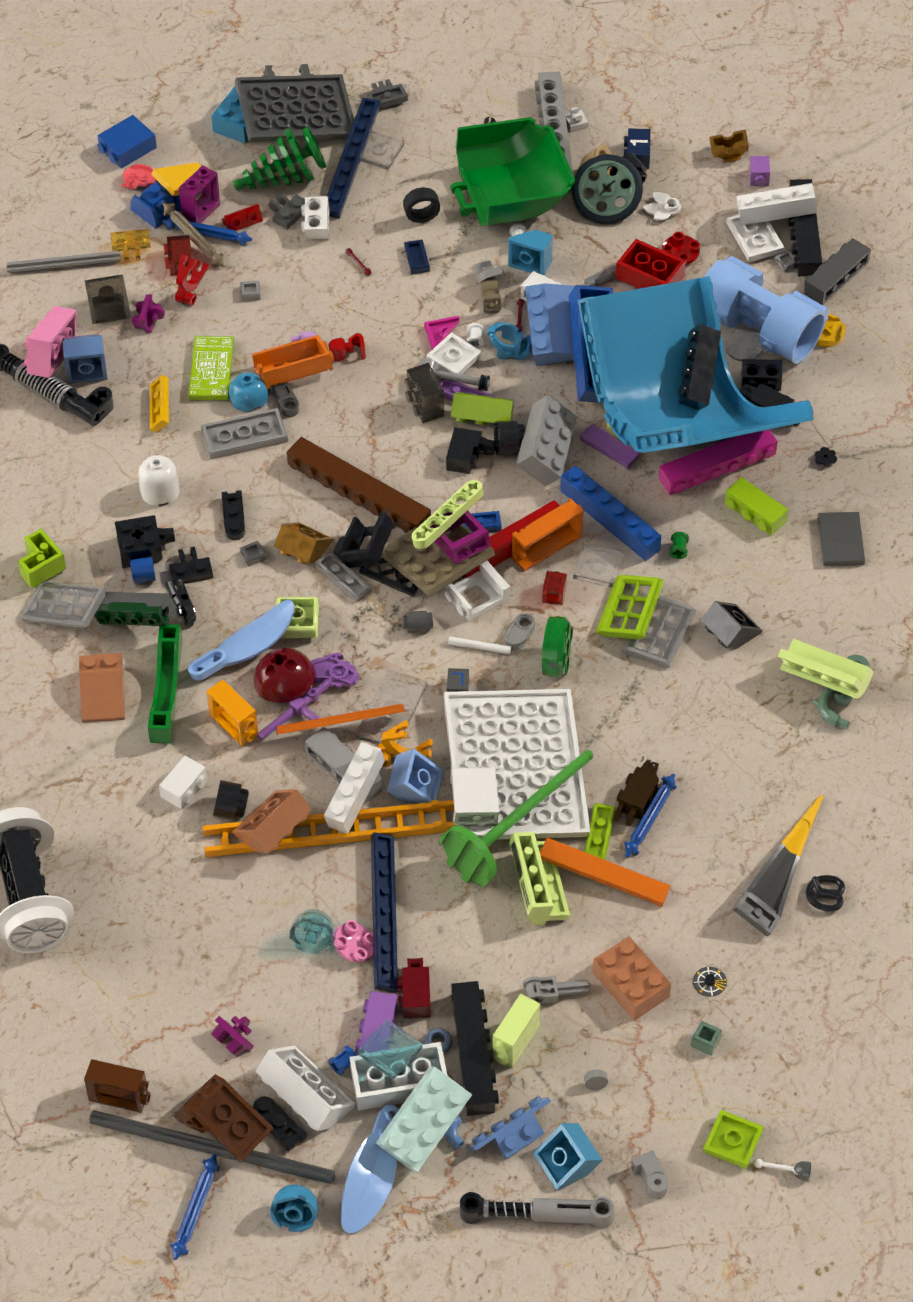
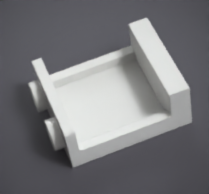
M460 767L452 769L450 784H452L454 825L498 824L500 811L495 768Z

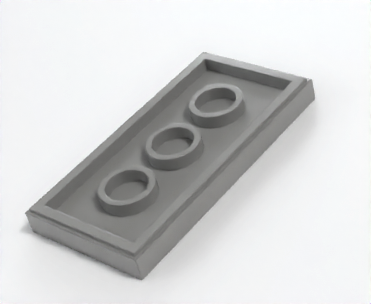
M278 408L201 425L210 459L288 442V436Z

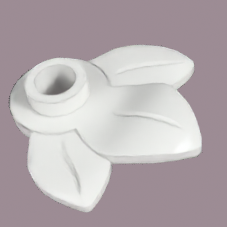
M653 192L654 202L643 206L646 213L654 215V220L659 221L666 220L671 215H676L681 211V204L676 198H671L670 195L661 192Z

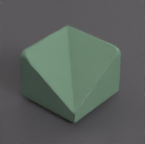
M701 1021L692 1037L691 1047L712 1056L721 1039L722 1030Z

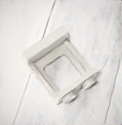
M486 560L480 564V571L454 585L450 583L446 586L444 593L447 600L453 602L456 606L458 613L461 616H465L470 622L509 600L510 586ZM474 586H479L490 600L472 609L471 605L461 594Z

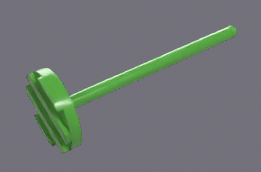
M584 751V753L573 760L481 839L472 831L462 826L456 825L448 829L441 835L439 845L443 844L448 857L446 862L450 868L455 867L462 874L461 879L464 882L468 883L471 881L481 885V888L486 886L497 874V866L488 847L593 758L592 751Z

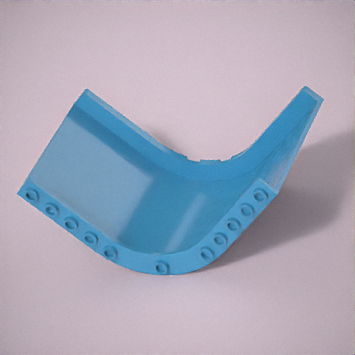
M710 276L577 300L598 402L603 403L607 413L604 417L615 435L625 445H631L635 451L651 452L690 446L814 420L813 407L810 400L771 407H758L745 399L730 375L724 354V342L721 336L709 406L697 410L679 404L680 396L678 391L682 385L683 377L681 374L685 367V352L689 345L688 334L690 330L700 324L719 331L721 327L717 316V304L714 300L713 283Z

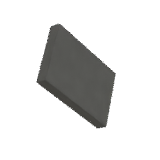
M859 512L818 513L823 566L864 565L865 555Z

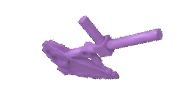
M338 652L311 660L316 671L314 683L321 684L316 688H311L303 698L289 702L290 708L257 733V738L262 741L276 730V726L284 724L294 715L298 717L303 715L308 720L318 719L319 717L310 711L307 705L310 702L318 701L319 695L329 687L336 686V688H341L342 686L352 687L354 684L356 685L359 681V676L355 671L354 665H350L348 661L343 662V655Z

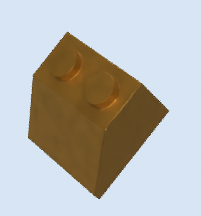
M300 522L285 523L281 525L274 547L280 549L279 552L286 556L292 555L297 558L298 562L308 565V563L316 562L322 556L334 538Z

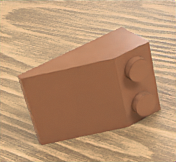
M122 653L79 656L82 722L124 720L125 696Z

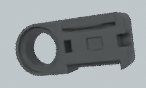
M278 383L276 386L271 385V391L275 393L278 399V406L282 414L286 417L296 416L299 413V402L289 383ZM291 404L294 405L295 408L292 410H288L285 408V406Z

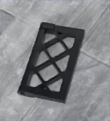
M384 559L378 560L379 564L387 563ZM376 565L377 573L369 570L371 566H361L359 569L360 574L413 597L419 589L414 583L411 587L401 584L410 580L408 578L399 579L397 574L399 571L393 566V569L381 571L380 566ZM394 573L396 580L394 581L384 575Z

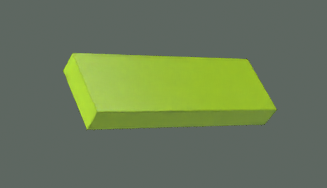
M594 803L590 821V834L587 836L584 852L606 860L616 806Z

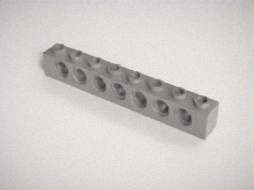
M560 71L538 73V80H535V92L539 91V93H536L537 104H540L538 106V117H542L539 120V125L553 127L573 173Z

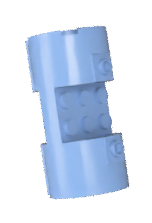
M730 256L728 259L725 258L724 261L718 260L709 269L705 277L710 276L713 283V295L717 304L716 311L720 325L734 328L743 321L747 327L759 330L760 346L765 351L776 355L779 354L795 364L802 362L811 353L822 334L825 322L828 320L827 307L797 291H794L793 294L787 293L782 297L761 287L764 284L761 271L733 256Z

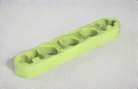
M478 480L468 481L412 533L411 537L414 547L424 549L430 546L471 508L484 494L482 483ZM460 500L466 501L465 503H462V504H457V503H456V502H458V501H460ZM448 512L453 513L450 516H443V514ZM432 525H440L437 528H430Z

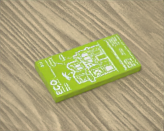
M195 336L189 400L229 399L234 336Z

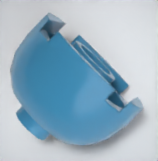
M251 372L241 373L230 383L229 400L233 403L235 409L242 412H252L254 408L259 406L262 408L267 403L268 389L258 374Z
M297 1184L287 1185L274 1195L270 1216L272 1221L280 1228L283 1225L290 1227L289 1231L291 1232L305 1231L310 1229L317 1219L318 1203L310 1189Z

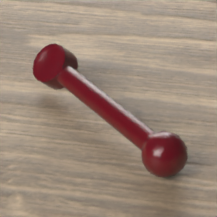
M351 248L346 249L347 255L356 261L364 270V274L367 276L371 275V269L364 266L353 254Z
M518 299L517 325L515 326L519 328L518 332H521V316L524 300Z

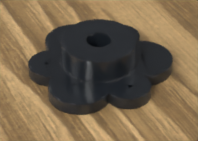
M822 447L820 451L815 452V462L824 466H829L830 463L834 464L837 462L836 452L829 450L827 447Z

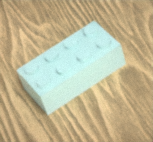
M429 1067L375 1144L411 1171L418 1172L472 1094L438 1068Z

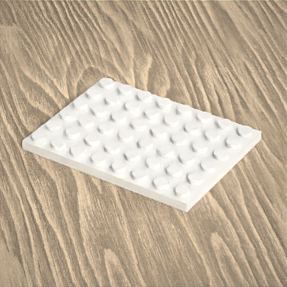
M571 689L444 692L443 698L451 771L454 768L460 767L495 768L500 811L498 824L580 755ZM582 768L497 840L511 839L515 832H534L536 838L587 837L590 834V825ZM467 824L458 826L469 829L481 839L497 824Z

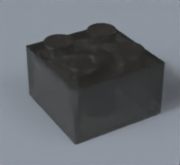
M123 274L85 280L92 324L131 318Z
M426 363L407 369V378L405 379L407 391L405 396L408 403H412L415 416H419L422 423L444 417V390L430 364Z

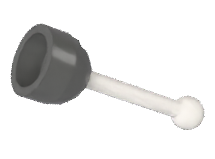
M761 1159L754 1161L756 1168L763 1166L793 1171L798 1179L805 1181L810 1179L811 1162L800 1161L793 1167L763 1162Z

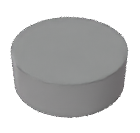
M591 1070L584 1076L585 1086L588 1089L598 1090L608 1084L605 1071Z

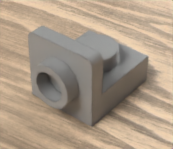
M490 260L472 266L478 284L484 280L496 279L503 274L501 267L494 268Z

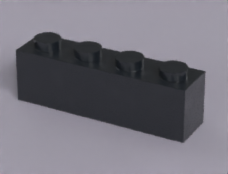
M701 324L690 330L688 334L689 345L685 352V367L681 374L683 377L682 385L678 391L680 396L679 404L697 410L709 406L721 331Z

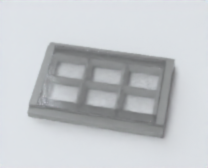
M43 581L35 591L21 619L26 622L86 628L103 601L107 590L102 587Z
M659 596L645 638H641V640L627 639L622 652L658 666L669 668L696 613V609L692 608V606ZM639 619L636 620L632 630L636 629Z

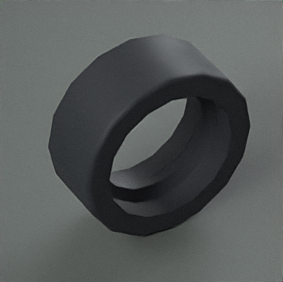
M421 187L410 191L405 196L403 207L409 220L423 223L432 220L438 215L440 202L434 190ZM419 202H431L427 207H424L422 209L412 208L415 204Z

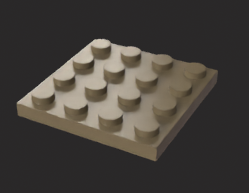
M461 524L444 534L452 542H455L473 532ZM415 527L385 546L381 557L430 597L494 556L495 553L494 549L489 547L455 564L435 542L424 549L415 548L411 537L412 533L417 529Z

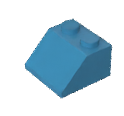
M532 230L510 237L508 240V266L529 273L534 271L545 275L552 263L553 235Z
M562 1123L533 1152L556 1190H561L588 1176L603 1161L579 1123Z

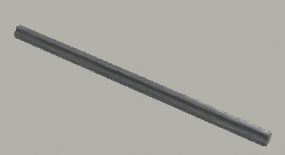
M95 1110L91 1112L89 1117L90 1123L237 1160L219 1141ZM255 1150L242 1161L331 1184L335 1178L334 1170Z

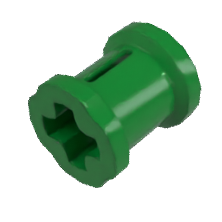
M674 532L671 535L672 547L669 550V554L675 559H683L688 553L686 544L689 542V536L684 532Z

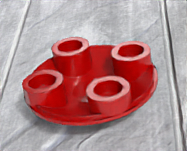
M675 232L673 236L664 241L662 250L685 260L687 265L698 258L700 243L692 237L684 235L682 232Z

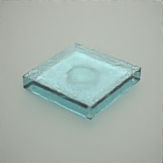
M386 1019L357 1050V1055L394 1080L423 1048V1044Z

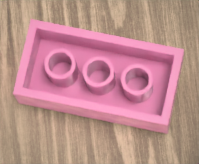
M54 306L50 312H47L39 325L33 329L32 333L27 336L25 340V348H27V355L25 357L27 374L50 378L63 362L62 340L76 336L77 310Z

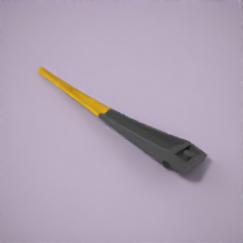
M820 795L741 892V896L732 909L765 936L772 934L782 916L797 864L822 802L823 795Z

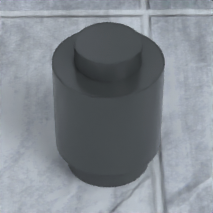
M406 612V616H402L403 629H407L408 633L426 632L428 629H433L432 612Z

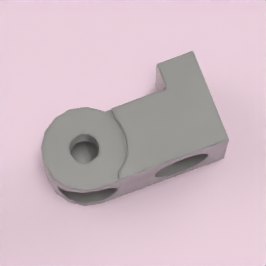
M652 1150L632 1158L631 1169L634 1175L641 1173L647 1185L646 1191L649 1197L652 1199L663 1198L667 1192L668 1180L654 1151Z

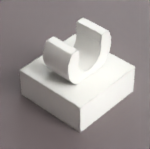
M578 107L571 108V113L566 114V122L570 132L588 128V121L583 111H579Z

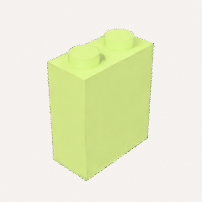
M522 994L518 996L493 1034V1058L501 1065H508L511 1068L514 1067L540 1027V1003Z

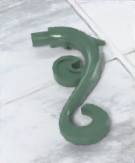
M861 655L847 657L849 660L870 667L868 660ZM826 688L822 692L819 701L814 699L813 702L817 706L821 717L827 723L834 727L839 726L847 729L850 722L836 714L835 709L832 711L829 701L831 696L834 695V700L837 704L841 706L848 705L852 697Z

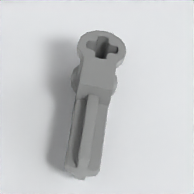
M551 976L541 978L529 977L523 981L527 997L540 1003V1005L558 1003L559 996L590 992L588 980L557 983L556 977Z

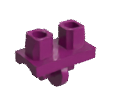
M147 294L144 301L137 302L136 311L139 315L133 316L131 322L135 329L143 328L146 333H152L154 323L164 318L165 310L161 307V304L153 302L151 294Z
M218 1016L215 1019L218 1025L211 1035L220 1043H223L231 1035L234 1039L226 1048L236 1057L245 1049L251 1051L254 1046L241 1035L243 1032L246 1035L251 1033L252 1030L248 1028L250 1020L246 1016L240 1019L234 1016L231 1021L235 1025L232 1027L226 1020Z

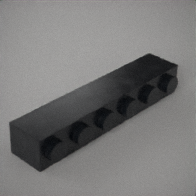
M812 179L789 180V187L813 184ZM816 213L788 218L789 227L792 226V229H790V240H794V243H792V255L796 256L793 258V267L797 269L798 276H812L822 264Z
M478 981L452 983L451 996L463 1087L472 1094L466 1103L467 1116L495 1113V1104H499L498 1090H493V1083H496L495 1069L490 1070V1063H493L492 1049L487 1048V1043L491 1041L490 1031L485 1029L484 1023L488 1022L487 1010L482 1009L481 1004L485 1003L484 989H479Z

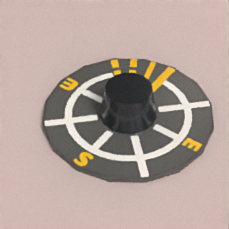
M704 967L694 975L693 984L700 994L716 996L726 988L727 979L720 969Z

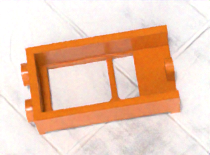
M319 335L252 354L254 370L263 379L267 389L271 385L276 386L278 383L283 384L328 371V369L330 371L333 370V353L331 350L328 351L326 341H322Z
M570 498L568 503L565 502L527 525L525 529L522 528L519 533L517 531L512 533L513 561L525 572L582 537L584 510L581 505L576 504Z

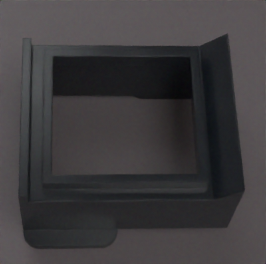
M382 512L379 515L375 526L365 527L357 517H353L345 537L339 538L333 554L349 568L379 565L378 560L392 529L397 527L389 519L386 512ZM372 536L367 548L360 549L364 538Z

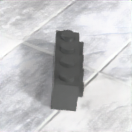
M854 238L848 243H844L836 254H832L824 265L821 264L812 276L809 275L806 278L804 294L823 305L869 263L871 249Z

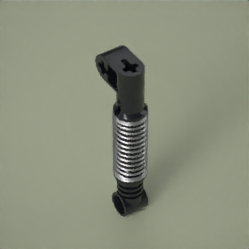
M0 344V371L8 373L13 377L14 381L44 398L47 402L54 404V406L63 411L68 410L92 426L99 424L113 410V396L109 388L98 387L84 398L77 393L76 389L54 375L47 378L27 374L25 359L22 360L9 352L6 345Z

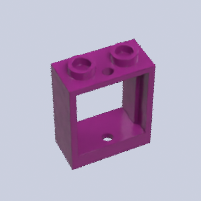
M203 165L179 187L181 212L188 221L202 223L221 205L218 174ZM202 190V195L196 200V195Z
M468 510L434 541L455 564L491 547L488 531ZM448 512V513L444 514L443 516H450V515H452L453 513ZM463 523L473 531V533L455 542H452L444 534ZM432 525L430 528H437L440 525Z

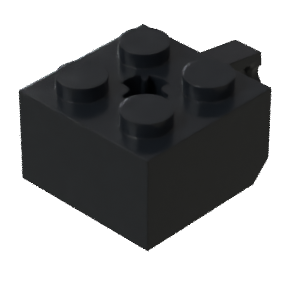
M155 515L115 522L122 568H129L130 560L151 556L153 563H158L163 559L161 546L175 542L174 529L157 528Z

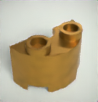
M746 129L735 131L729 137H724L722 134L709 137L714 158L718 157L723 159L724 162L740 160L741 155L745 151L748 152L749 144Z

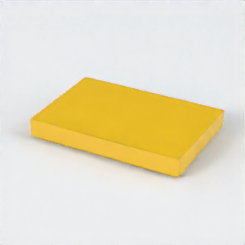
M195 162L153 169L151 175L172 196L180 195L179 187L201 165Z

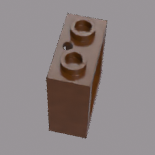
M91 1059L84 1077L88 1100L142 1113L144 1105H148L151 1092L148 1091L149 1081H146L145 1071Z

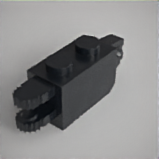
M761 383L758 387L744 384L739 390L745 399L758 407H771L795 402L789 396ZM800 423L792 424V425L797 427V426H799Z

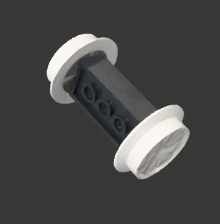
M14 807L0 811V871L9 904L0 913V938L7 941L8 946L16 952L36 953L57 946L68 936L69 924L74 918V908L68 900L45 893V877L43 874H40L41 862L38 855L43 853L53 842L54 830L49 822L41 819L37 811L25 807Z

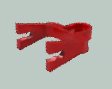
M181 254L176 278L178 289L175 294V301L193 306L197 295L190 292L198 287L210 264L204 262L201 270L198 271L201 261L190 258L188 266H185L188 256ZM192 270L191 279L187 282V276Z

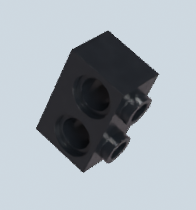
M742 359L741 388L744 384L758 387L761 383L775 391H781L782 360Z

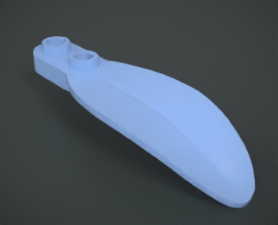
M287 599L279 603L253 622L232 634L217 649H213L191 662L188 666L190 677L194 680H203L225 666L244 662L269 649L288 628L294 614L295 606L293 601Z
M386 1105L379 1111L371 1135L361 1144L351 1163L341 1204V1225L346 1233H356L369 1224L383 1206L392 1188L397 1159L375 1143L393 1119L389 1113L394 1117L399 1111L394 1105Z

